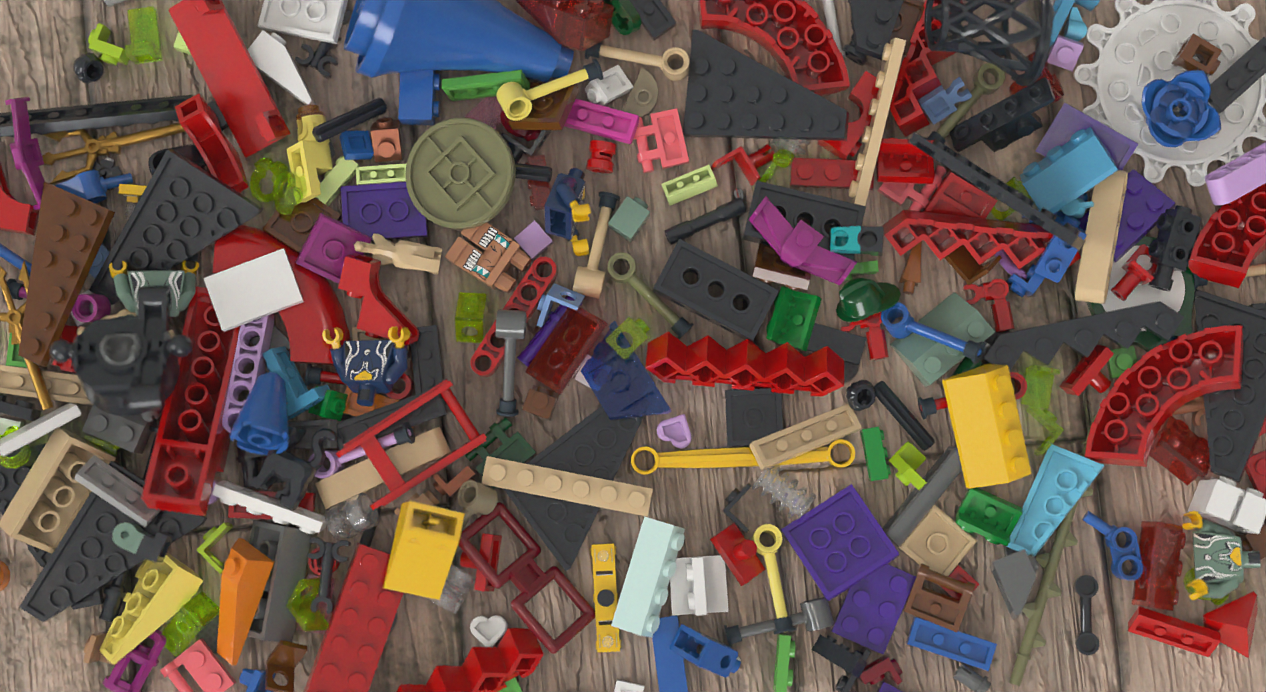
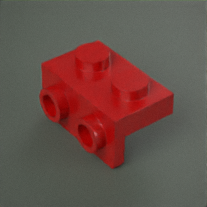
M882 138L876 161L877 182L933 184L935 178L934 158L909 143V139Z

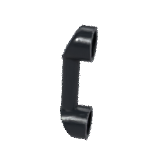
M1089 575L1078 577L1074 583V589L1080 595L1081 633L1075 639V645L1078 651L1084 655L1095 654L1100 646L1099 639L1092 633L1091 597L1096 595L1099 586L1096 579Z

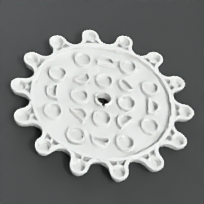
M1115 0V8L1120 16L1119 24L1114 28H1106L1100 24H1094L1087 29L1086 38L1098 49L1099 58L1093 64L1079 65L1074 71V78L1079 84L1091 86L1096 91L1097 98L1092 105L1084 108L1082 112L1138 143L1133 153L1139 154L1143 158L1145 164L1143 175L1150 183L1161 181L1169 167L1178 166L1184 171L1187 182L1194 187L1202 186L1206 183L1207 167L1211 161L1219 160L1227 164L1243 155L1242 143L1247 137H1256L1266 141V118L1262 112L1263 106L1266 103V73L1219 114L1221 129L1205 140L1187 141L1175 148L1162 146L1150 134L1145 121L1146 115L1142 108V92L1149 82L1155 79L1171 81L1178 74L1187 71L1171 63L1184 41L1193 33L1222 50L1218 57L1221 63L1212 76L1206 75L1210 84L1252 48L1259 40L1253 39L1248 32V27L1255 18V9L1250 4H1240L1233 11L1225 12L1218 7L1217 0H1153L1148 5L1139 4L1136 0ZM1193 57V59L1200 62V59L1198 57ZM1175 107L1174 109H1172L1177 117H1182V115L1179 114V107Z

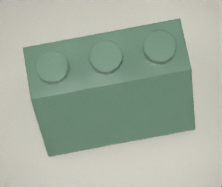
M955 292L918 321V323L967 342L969 340L977 343L980 341L984 342L995 333L978 310ZM913 332L908 337L896 339L890 344L924 387L931 385L965 357L961 351Z

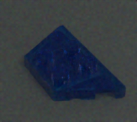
M613 321L603 340L599 341L594 349L592 357L587 360L581 369L584 378L610 420L669 414L672 411L618 324L616 321Z

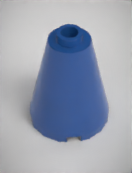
M267 372L258 376L231 429L230 438L231 440L234 438L237 440L236 446L251 453L268 455L269 450L277 449L276 454L288 447L289 427L286 383L277 373Z

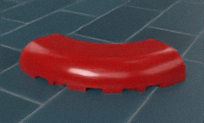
M698 0L701 29H723L752 39L772 55L786 78L819 96L838 93L850 87L847 68L842 53L833 39V34L826 28L819 15L807 2L802 0Z
M1266 183L1240 198L1224 204L1210 217L1207 224L1201 230L1190 255L1188 267L1192 273L1211 282L1235 288L1240 287L1251 262L1266 249Z
M241 225L217 240L214 247V274L280 249H285L304 300L300 304L278 311L289 337L290 361L296 364L334 366L330 353L332 345L323 340V331L328 329L330 337L334 340L336 338L334 328H340L343 331L340 345H343L344 341H351L344 310L327 278L296 264L295 260L299 255L297 252L259 228Z
M1242 325L1205 328L1203 331L1180 335L1175 340L1153 348L1144 354L1142 359L1137 361L1130 369H1126L1100 404L1099 411L1094 422H1092L1087 438L1085 458L1104 464L1147 467L1149 452L1155 436L1165 421L1177 409L1189 401L1211 392L1241 389L1243 362Z

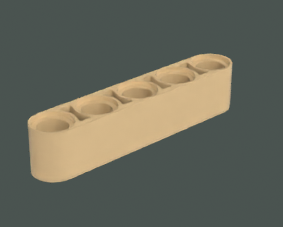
M1117 170L1094 186L1092 195L1094 206L1090 207L1086 228L1087 236L1084 239L1086 242L1083 245L1075 290V300L1100 304H1105L1127 187L1128 171Z
M437 427L416 436L415 443L413 444L407 442L394 446L385 452L400 475L403 476L451 453V450L441 428ZM368 458L315 483V486L327 510L385 483Z

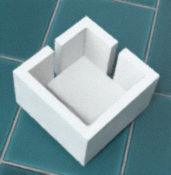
M1211 477L1210 480L1199 481L1188 512L1197 511L1203 518L1239 533L1259 534L1266 517V499L1262 498L1263 493L1251 488L1244 490L1235 487L1237 482L1231 479Z

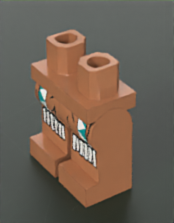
M489 223L463 230L461 232L462 236L484 252L482 253L458 236L445 255V258L493 290L498 288L501 291L510 293L517 281L506 274L513 265L524 272L532 260L522 251L518 243Z

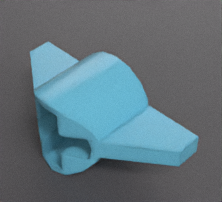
M1072 7L1065 26L1064 37L1078 42L1087 34V26L1083 22L1078 8Z
M1076 198L1058 211H1063L1064 214L1071 217L1081 218L1087 208L1094 206V202H1085L1081 198Z

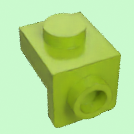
M98 23L96 29H93L89 35L88 48L96 55L101 56L100 60L114 66H117L118 62L127 65L131 55L125 49L107 43L111 31L104 24Z
M908 441L889 459L898 470L895 476L906 486L911 483L918 490L927 483L915 471L926 460V457Z

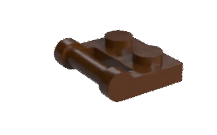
M922 563L904 612L958 632L975 584L969 581L966 584L929 569L930 566ZM925 580L961 593V600H956L923 587V583Z

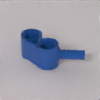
M98 170L82 172L74 178L55 186L96 204L107 198V189L119 187V184H133V178L131 173L104 179L100 177Z
M1088 511L1082 520L1105 535V543L1111 552V571L1113 575L1123 580L1138 579L1142 575L1143 564L1136 533L1128 527L1110 526ZM1119 532H1123L1126 536V543L1122 547H1119L1116 543V536ZM1125 560H1129L1132 564V570L1127 575L1122 571V564Z

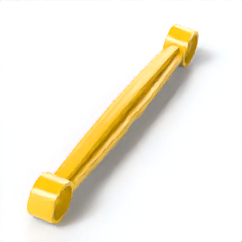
M839 439L831 442L828 446H821L777 465L829 462L834 467H846L853 462L855 449L849 441ZM839 443L846 445L850 451L849 460L841 465L835 463L830 456L833 446ZM644 446L636 449L631 457L633 469L643 475L650 474L657 468L759 466L750 447L656 452L654 449ZM644 450L650 451L655 457L654 466L647 471L640 470L635 464L636 455Z

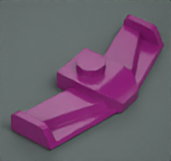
M21 97L5 100V104L11 105L14 142L10 143V149L17 170H22L37 201V205H34L33 208L37 210L41 206L45 181L39 166L44 165L38 139H31L27 102L30 101V98Z
M767 196L764 197L749 218V221L780 256V260L792 268H798L841 285L857 264L855 260L817 246L824 236L804 221L800 220L796 227L793 228Z

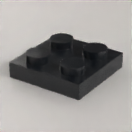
M771 388L754 389V391L742 389L725 390L727 446H749L753 441L783 430L781 393L771 392Z

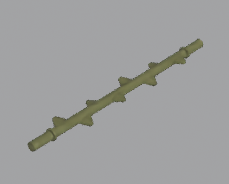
M1093 415V418H1092V421H1091V424H1090V428H1091L1092 422H1094V420H1095V417H1096L1095 415ZM1090 428L1086 440L1083 441L1084 447L1082 453H1078V455H1081L1083 457H1085L1087 438L1090 432ZM1089 486L1081 498L1092 496L1093 489ZM1078 501L1058 526L1050 553L1040 554L1036 557L1037 562L1045 570L1035 602L1025 604L1022 610L1029 618L1019 653H1016L1017 659L1009 681L1011 684L1021 685L1028 659H1031L1029 656L1032 648L1045 646L1046 640L1038 633V628L1047 599L1058 597L1062 594V591L1053 580L1063 548L1077 545L1078 542L1069 531Z

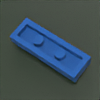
M915 616L906 641L908 645L989 671L997 646L996 643L960 631L954 632Z

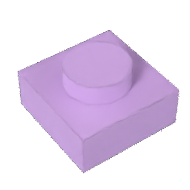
M1058 35L1046 61L1073 71L1084 45L1083 43Z

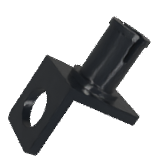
M542 130L531 149L506 133L502 132L501 136L509 141L508 144L510 145L514 161L518 163L523 154L526 155L528 153L536 157L552 130Z

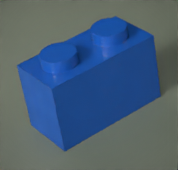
M436 70L400 73L398 119L402 125L434 126L435 117H440V101H436V90L441 89V75L436 74Z

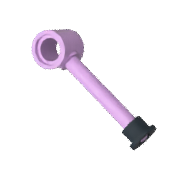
M404 422L402 427L394 429L393 433L377 438L383 448L396 443L399 445L407 442L410 444L415 443V435L408 422ZM359 445L338 458L335 454L338 450L324 449L326 457L331 462L329 470H326L322 465L317 470L315 477H330L342 471L345 462L364 456L366 453ZM314 453L310 456L309 461L315 457Z

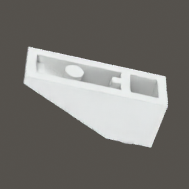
M262 30L248 48V52L257 69L311 110H314L317 106L290 52L284 46L287 42L274 32L270 36Z

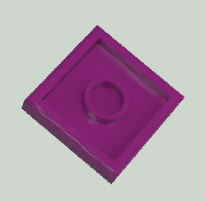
M320 213L295 262L339 284L345 256L354 253L364 255V252L355 251L354 244L357 241L370 244L372 238L332 217Z

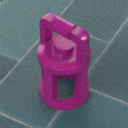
M157 629L148 636L155 641L152 649L140 643L119 660L111 674L105 676L102 682L103 685L112 692H141L140 690L151 669L158 665V657L166 644V637L161 631ZM130 659L141 664L132 684L120 679Z

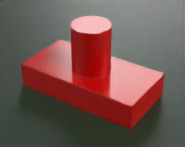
M1096 345L1089 357H1083L1059 387L1067 394L1080 396L1089 384L1098 393L1105 392L1110 387L1111 381L1100 370L1114 353L1107 346Z
M732 523L710 539L741 586L766 570L756 555V543L749 539L746 540L735 523Z
M482 533L479 553L497 572L502 535ZM462 552L460 557L461 567L477 569L474 590L494 591L492 584L469 557Z

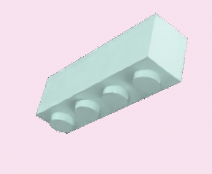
M644 516L611 626L640 636L653 637V633L659 627L661 607L668 597L667 587L670 578L676 571V557L684 544V528Z

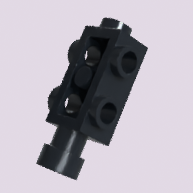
M1176 205L1175 209H1166L1165 213L1159 216L1157 220V228L1160 229L1157 240L1151 242L1148 253L1151 256L1150 263L1156 264L1157 268L1155 274H1151L1154 279L1149 282L1148 286L1170 292L1174 281L1171 279L1173 272L1186 271L1195 239L1200 232V222L1202 219L1191 214L1192 209Z

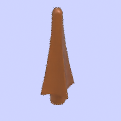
M922 241L911 248L899 283H904L902 291L904 294L913 295L915 286L921 283Z

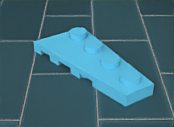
M1050 443L1023 505V513L1010 535V543L1006 547L1017 552L1025 549L1027 555L1033 554L1035 557L1098 476L1104 465Z

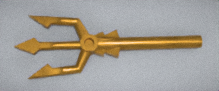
M178 122L123 136H118L117 132L113 131L107 137L102 135L97 140L93 139L85 129H78L73 132L59 131L44 134L43 136L60 142L62 138L81 135L85 142V147L57 154H52L48 151L42 156L44 165L52 166L57 160L88 153L85 167L67 173L62 170L49 184L53 185L74 178L82 172L92 170L97 157L101 155L109 156V153L121 154V147L186 131Z
M24 260L18 279L23 281L27 295L30 277ZM0 265V287L9 309L8 312L0 313V321L9 323L8 333H12L11 345L19 344L20 346L26 302L16 310L5 279L7 272ZM24 358L42 410L46 411L54 408L39 365Z

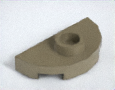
M641 68L623 109L624 112L635 114L642 118L652 112L658 99L657 82L651 73L644 68Z

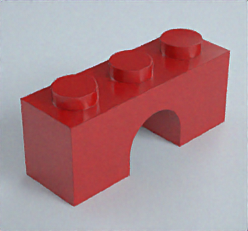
M868 71L864 72L848 97V100L859 108L860 118L857 121L848 122L847 141L818 140L817 142L818 145L841 160H846L848 155L854 158L862 146L859 139L863 135L865 126H870L872 115L868 114L872 98L877 99L879 88L875 87L877 77Z

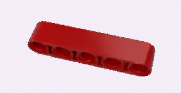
M549 257L537 258L503 310L526 311L527 324L537 309L542 295L547 294L557 278L558 270L555 262ZM543 264H548L552 267V273L548 277H540L537 274L538 268ZM533 287L537 290V296L534 300L527 301L522 298V293L526 288ZM496 320L470 360L472 370L481 377L492 376L504 360L505 345L501 348H496L492 344V339L496 335ZM481 357H489L491 359V367L486 371H480L477 368V362Z

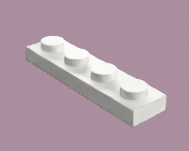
M225 480L216 483L212 495L220 497L219 501L224 504L235 506L237 503L245 506L246 511L255 515H262L264 513L273 516V521L288 525L290 522L300 526L299 530L308 534L321 532L326 528L329 517L301 507H297L296 510H290L280 503L281 500Z

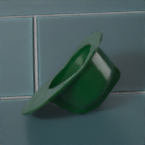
M855 278L847 282L839 291L840 301L837 304L836 313L842 321L857 322L893 307L899 301L901 293L898 287L890 283H876L871 279Z

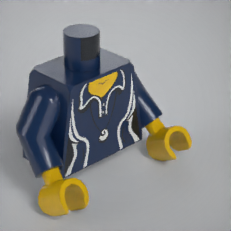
M571 168L568 175L563 173L557 175L544 205L545 233L571 241L574 254L576 256H583L589 254L587 239H577L580 234L576 226L578 222L590 220L588 216L590 214L589 204H584L585 173L580 169Z
M391 327L388 332L390 340L344 341L343 345H340V341L343 338V331L340 328H334L336 333L334 340L330 337L329 330H324L322 334L323 340L332 345L330 353L334 367L342 383L346 384L353 393H358L357 403L361 406H372L375 393H389L392 391L394 383L407 370V345H404V341L410 337V331L407 328H401V337H399L397 333L398 327Z

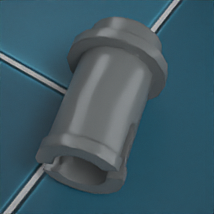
M964 663L959 666L955 672L956 674L953 676L955 680L957 679L974 692H987L991 686L987 676H980Z

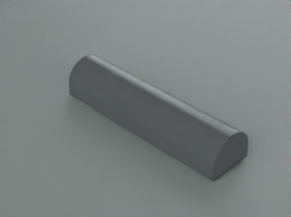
M948 446L923 477L927 483L920 490L915 487L883 526V531L890 541L900 547L962 471L957 447Z

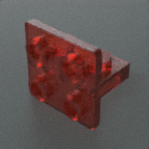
M1171 415L1165 421L1163 429L1155 436L1149 456L1188 486L1198 476L1204 478L1208 474L1210 467L1208 440L1198 437L1189 429L1184 421L1176 419Z

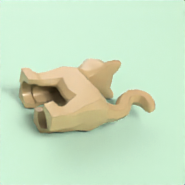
M373 233L372 236L375 244L360 241L354 244L355 251L370 253L372 258L381 260L380 266L393 264L401 269L428 271L438 275L442 253L441 248L399 240L395 244L376 233Z

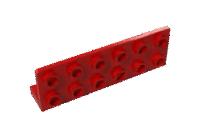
M182 0L169 8V13L243 155L250 157L291 134L222 0Z

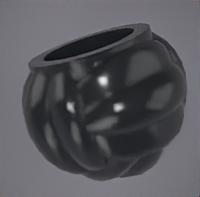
M86 53L75 60L73 70L79 80L89 84L102 77L104 66L100 58L95 54Z
M860 380L847 387L846 398L853 410L862 411L870 408L875 403L876 393L872 383L868 380Z

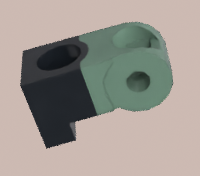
M128 522L117 525L113 530L112 537L115 544L152 562L160 563L164 561L174 535L162 531L157 532L156 536L143 531L137 523Z

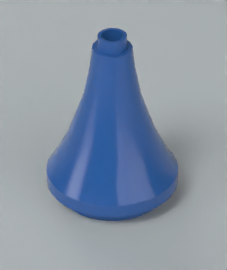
M356 0L344 42V50L358 54L355 68L356 73L370 78L385 74L420 70H472L495 73L522 70L526 78L548 82L550 77L558 79L566 76L574 56V50L562 46V39L535 26L503 6L497 0Z

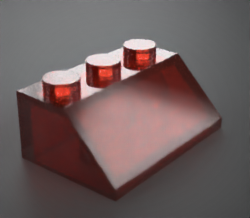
M568 307L525 373L562 396L608 327V323L581 307L578 310Z
M1142 521L1139 549L1143 572L1134 581L1132 605L1173 611L1174 605H1177L1179 600V590L1176 588L1177 577L1181 576L1183 567L1182 561L1179 560L1180 551L1186 543V534L1183 532L1182 526L1159 521Z

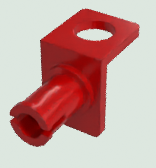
M768 144L750 155H747L743 147L740 146L714 161L711 169L714 171L735 159L746 179L753 186L761 178L756 169L770 161H774L776 156L774 151L768 152L772 149Z
M1145 244L1140 245L1121 267L1126 271V274L1111 289V292L1122 301H1125L1139 284L1145 285L1154 279L1151 274L1155 273L1156 264L1152 263L1151 268L1145 270L1136 262L1140 255H1147L1151 259L1148 253L1149 248Z

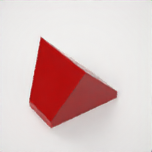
M1253 591L1203 615L1204 627L1221 632V643L1249 658L1258 611L1256 593Z

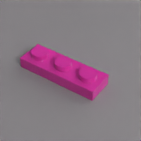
M575 99L564 126L632 144L640 118L635 114Z

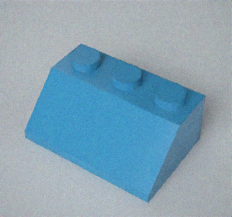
M1089 127L1086 130L1081 129L1074 133L1070 141L1063 146L1052 148L1047 153V157L1040 162L1029 164L1023 170L1020 178L1039 211L1045 208L1054 214L1118 169L1107 148L1093 129Z

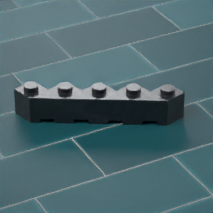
M1159 301L997 334L983 359L991 364L1008 365L1010 372L1022 352L1048 366L1062 344L1083 357H1089L1102 336L1123 349H1129L1142 328L1163 341H1169L1184 319V316Z

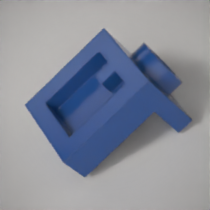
M1032 264L1026 272L1027 277L1025 279L1027 281L1013 273L1006 282L1011 285L1009 287L1010 290L1018 296L1023 297L1025 295L1030 297L1035 293L1045 277L1037 274L1034 271L1036 265Z

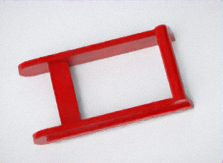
M445 379L343 445L344 448L335 453L340 458L360 445L383 479L390 492L370 504L369 506L372 510L381 505L384 507L487 441L486 435L484 433L479 434L451 391L450 387L453 386L451 381ZM438 394H441L470 441L405 482L375 435Z

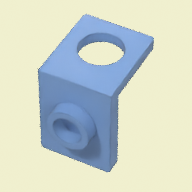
M554 283L547 295L543 294L539 301L537 310L541 311L536 326L542 328L549 317L548 314L551 311L553 302L578 310L585 295ZM561 295H568L575 300H566Z

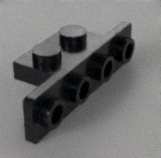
M1042 78L956 125L950 132L954 149L957 152H961L982 140L993 152H996L1043 127L1041 118L1035 111L1055 101L1049 80Z

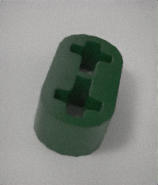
M598 0L600 8L620 34L629 35L640 29L641 17L630 0Z

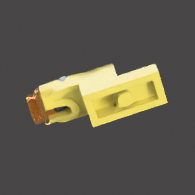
M306 105L297 109L296 122L299 142L287 148L296 202H307L321 195L318 175L333 169L332 157L335 156V151L331 139L317 142L312 134L314 127L326 122V118L318 105Z

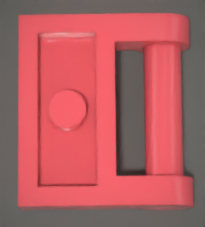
M199 639L160 670L165 678L168 676L179 692H194L177 670L182 665L185 666L204 692H225L236 683L203 639Z

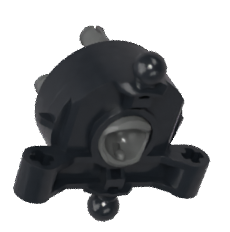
M145 286L138 288V316L127 314L126 316L112 319L95 320L81 334L76 335L73 343L62 339L55 341L50 347V356L56 362H66L72 359L73 367L86 397L98 409L118 416L141 414L145 421L151 422L153 421L152 415H154L155 419L160 416V410L164 408V401L172 394L178 383L180 365L177 357L187 356L192 350V342L186 335H176L172 339L170 337L169 319L172 308L170 286Z

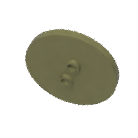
M471 118L447 119L430 127L414 144L406 164V186L414 206L428 220L449 229H471L493 219L507 204L515 184V161L509 145L495 129Z

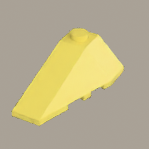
M168 552L163 562L155 563L146 559L139 567L135 575L139 580L133 592H127L123 600L126 602L124 611L121 616L114 618L99 649L110 663L115 665L182 609L192 596L198 592L203 580L192 569Z

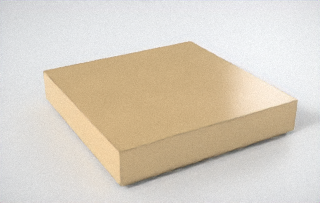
M934 504L898 548L919 566L923 563L930 566V570L949 576L978 540L961 529L953 519Z

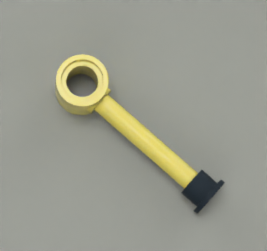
M595 58L592 59V63L584 65L583 69L529 90H525L517 82H507L498 89L496 97L506 116L510 120L518 121L529 115L532 109V100L587 79L588 81L597 78L603 80L604 77L600 64Z
M764 524L755 531L751 540L757 545V553L761 556L764 555L777 618L774 619L776 627L774 634L796 631V627L792 625L791 616L788 617L775 555L782 543V534L776 526ZM760 534H770L774 539L773 546H763L759 540Z

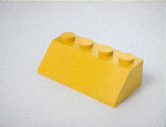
M986 364L943 379L942 382L966 488L1009 483L1032 474L1008 365Z

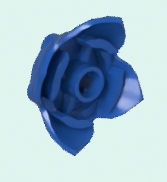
M1186 71L1178 74L1171 81L1155 79L1144 87L1142 92V108L1146 115L1145 121L1150 134L1162 146L1175 148L1187 141L1205 140L1221 129L1219 113L1208 104L1211 86L1204 71ZM1175 107H1179V114L1182 115V117H1177L1172 109H1174Z

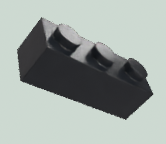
M819 635L811 650L859 678L867 665V662L862 660L863 655L856 651H853V653L849 652L850 648L842 643L837 645V640L829 635L827 637Z

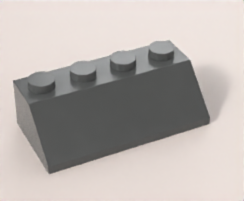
M253 520L249 543L274 561L247 636L263 641L280 642V640L292 642L296 631L298 608L302 598L303 581L307 572V556L312 545L309 539L312 537V534L299 530V527Z

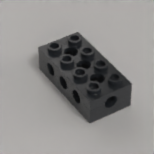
M757 181L742 240L771 246L749 221V218L765 196L769 198L771 203L793 228L796 227L798 218H806L810 222V227L824 236L817 246L829 251L831 235L825 232L824 225L831 224L835 227L862 226L866 206ZM836 253L851 260H854L855 254L853 253Z
M681 239L678 240L653 287L654 293L728 332L750 341L754 340L779 290ZM688 272L695 273L698 277V282L693 285L687 284L683 280V276ZM712 285H717L723 290V295L718 298L712 297L708 293V288ZM736 298L744 299L748 305L747 309L743 311L737 310L733 306V300Z

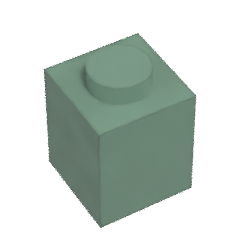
M627 196L608 222V227L631 243L650 217V211L647 210L649 206L638 197L631 199Z

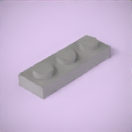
M95 455L75 475L76 481L144 527L161 511L148 508L142 500L143 488Z

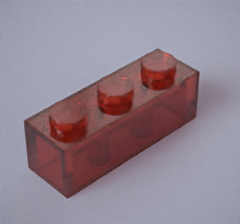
M545 155L527 157L528 162H525V164L546 166ZM527 180L528 189H532L533 195L529 196L531 206H534L535 211L545 209L544 205L550 194L549 182Z

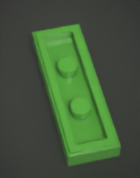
M522 70L442 79V89L451 101L496 96L498 89L507 82H517L522 88L529 90L530 83Z

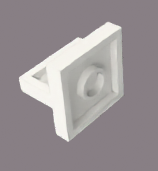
M721 555L676 558V571L670 578L672 615L695 614L697 616L707 615V613L729 612L725 561Z

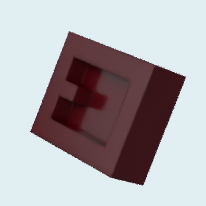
M883 655L867 664L859 679L863 684L870 683V685H874L885 678L884 673L888 672L894 683L899 685L902 683L899 675L903 671L895 658L890 660L889 657Z

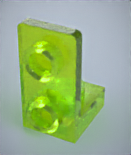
M150 6L128 10L131 44L125 45L126 56L135 64L161 61L162 53L156 9Z
M201 591L181 607L162 632L166 637L164 647L175 657H178L185 651L200 630L219 615L220 607Z

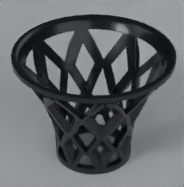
M934 0L926 1L925 37L931 51L957 52L994 64L1010 75L1011 79L1020 86H1030L1037 81L1043 71L1050 49L1054 15L1053 0H1041V23L1015 10L1027 0H965L968 1L965 4L960 3L962 0H941V4L933 7ZM984 4L996 10L986 19H981L973 14V11ZM934 18L941 22V28L932 31L931 19ZM1009 18L1026 26L1027 29L1009 35ZM965 20L969 24L963 26L960 23ZM1002 21L1001 30L994 26V24ZM985 35L991 42H977L973 38ZM1039 35L1036 52L1031 62L1013 44L1027 41ZM1011 54H1013L1019 61L1012 60ZM1016 70H1017V71H1024V73L1021 74V75H1018L1017 72H1016Z

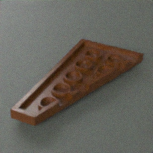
M45 181L18 353L19 356L43 367H47L51 358L50 347L55 341L59 340L115 215V212Z

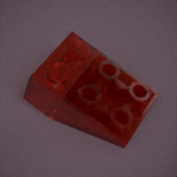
M515 0L559 44L584 51L610 36L614 6L604 3V0Z

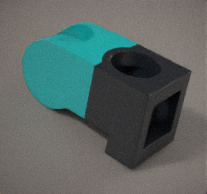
M850 226L831 228L830 251L842 254L853 253L882 256L883 227Z

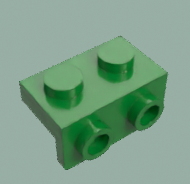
M781 286L780 292L774 301L775 309L772 319L767 324L766 339L777 345H783L788 342L795 349L807 351L822 298Z
M978 487L969 488L956 512V523L964 531L969 533L976 532L984 536L992 544L1008 546L1010 535L1023 513V508Z

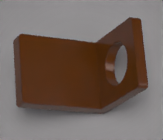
M962 244L947 255L945 259L968 285H971L988 274L1002 257L998 255L986 264L979 265Z
M280 640L266 661V690L294 692V669L307 652L306 645ZM280 673L284 675L287 679V684L278 685L275 683L273 674Z

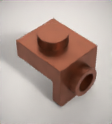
M384 117L372 123L370 132L375 162L403 160L399 120Z
M467 465L448 483L437 472L432 475L435 479L432 485L442 496L448 494L450 497H453L459 492L463 483L468 480L475 481L473 478L477 473L471 466Z

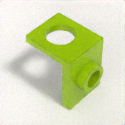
M223 522L218 528L215 526L203 536L204 542L197 548V551L220 574L223 572L224 564L210 549L233 527L230 522Z

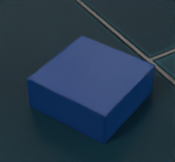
M368 130L344 131L340 134L339 138L345 160L372 159L374 151Z

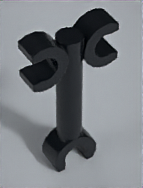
M350 10L346 12L342 25L350 22L352 15ZM323 41L320 42L315 52L309 45L302 44V49L309 52V56L306 59L295 57V61L300 66H310L318 70L326 79H331L332 75L324 70L325 65H338V62L333 57L326 56L332 43Z
M313 537L309 539V542L317 543L320 546V550L316 554L308 553L307 557L318 559L323 556L319 593L318 597L311 604L312 612H317L318 604L323 601L327 604V613L331 614L334 610V602L330 598L334 558L339 562L349 561V557L339 554V548L341 546H351V542L347 540H341L336 543L325 542L321 538Z

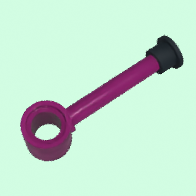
M12 278L6 281L12 299H27L24 284L17 283ZM82 294L78 296L72 313L80 322H94L106 315H110L111 304L108 298L102 294ZM90 303L93 304V313L89 309Z

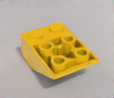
M413 501L402 503L383 588L439 600L459 543L465 514Z

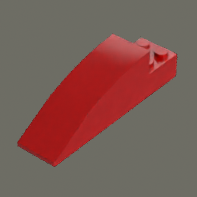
M196 286L195 295L189 303L182 335H186L191 340L192 350L185 357H177L180 365L178 383L172 394L165 400L142 494V500L148 508L206 516L216 471L224 472L231 433L224 428L222 418L240 326L225 332L222 331L209 292L205 287Z

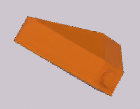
M238 538L232 546L221 578L217 653L231 665H237L274 561L243 538Z

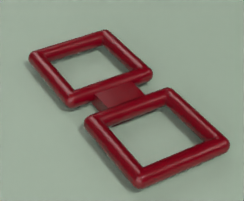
M498 502L491 513L481 515L461 531L458 546L492 586L501 588L511 580L521 592L511 601V608L550 653H557L596 617L592 606L557 566H552L546 572H543L535 563L534 559L541 553V547L503 503ZM497 516L505 522L528 549L500 574H497L469 541ZM553 579L583 613L555 639L550 636L525 606L529 600Z

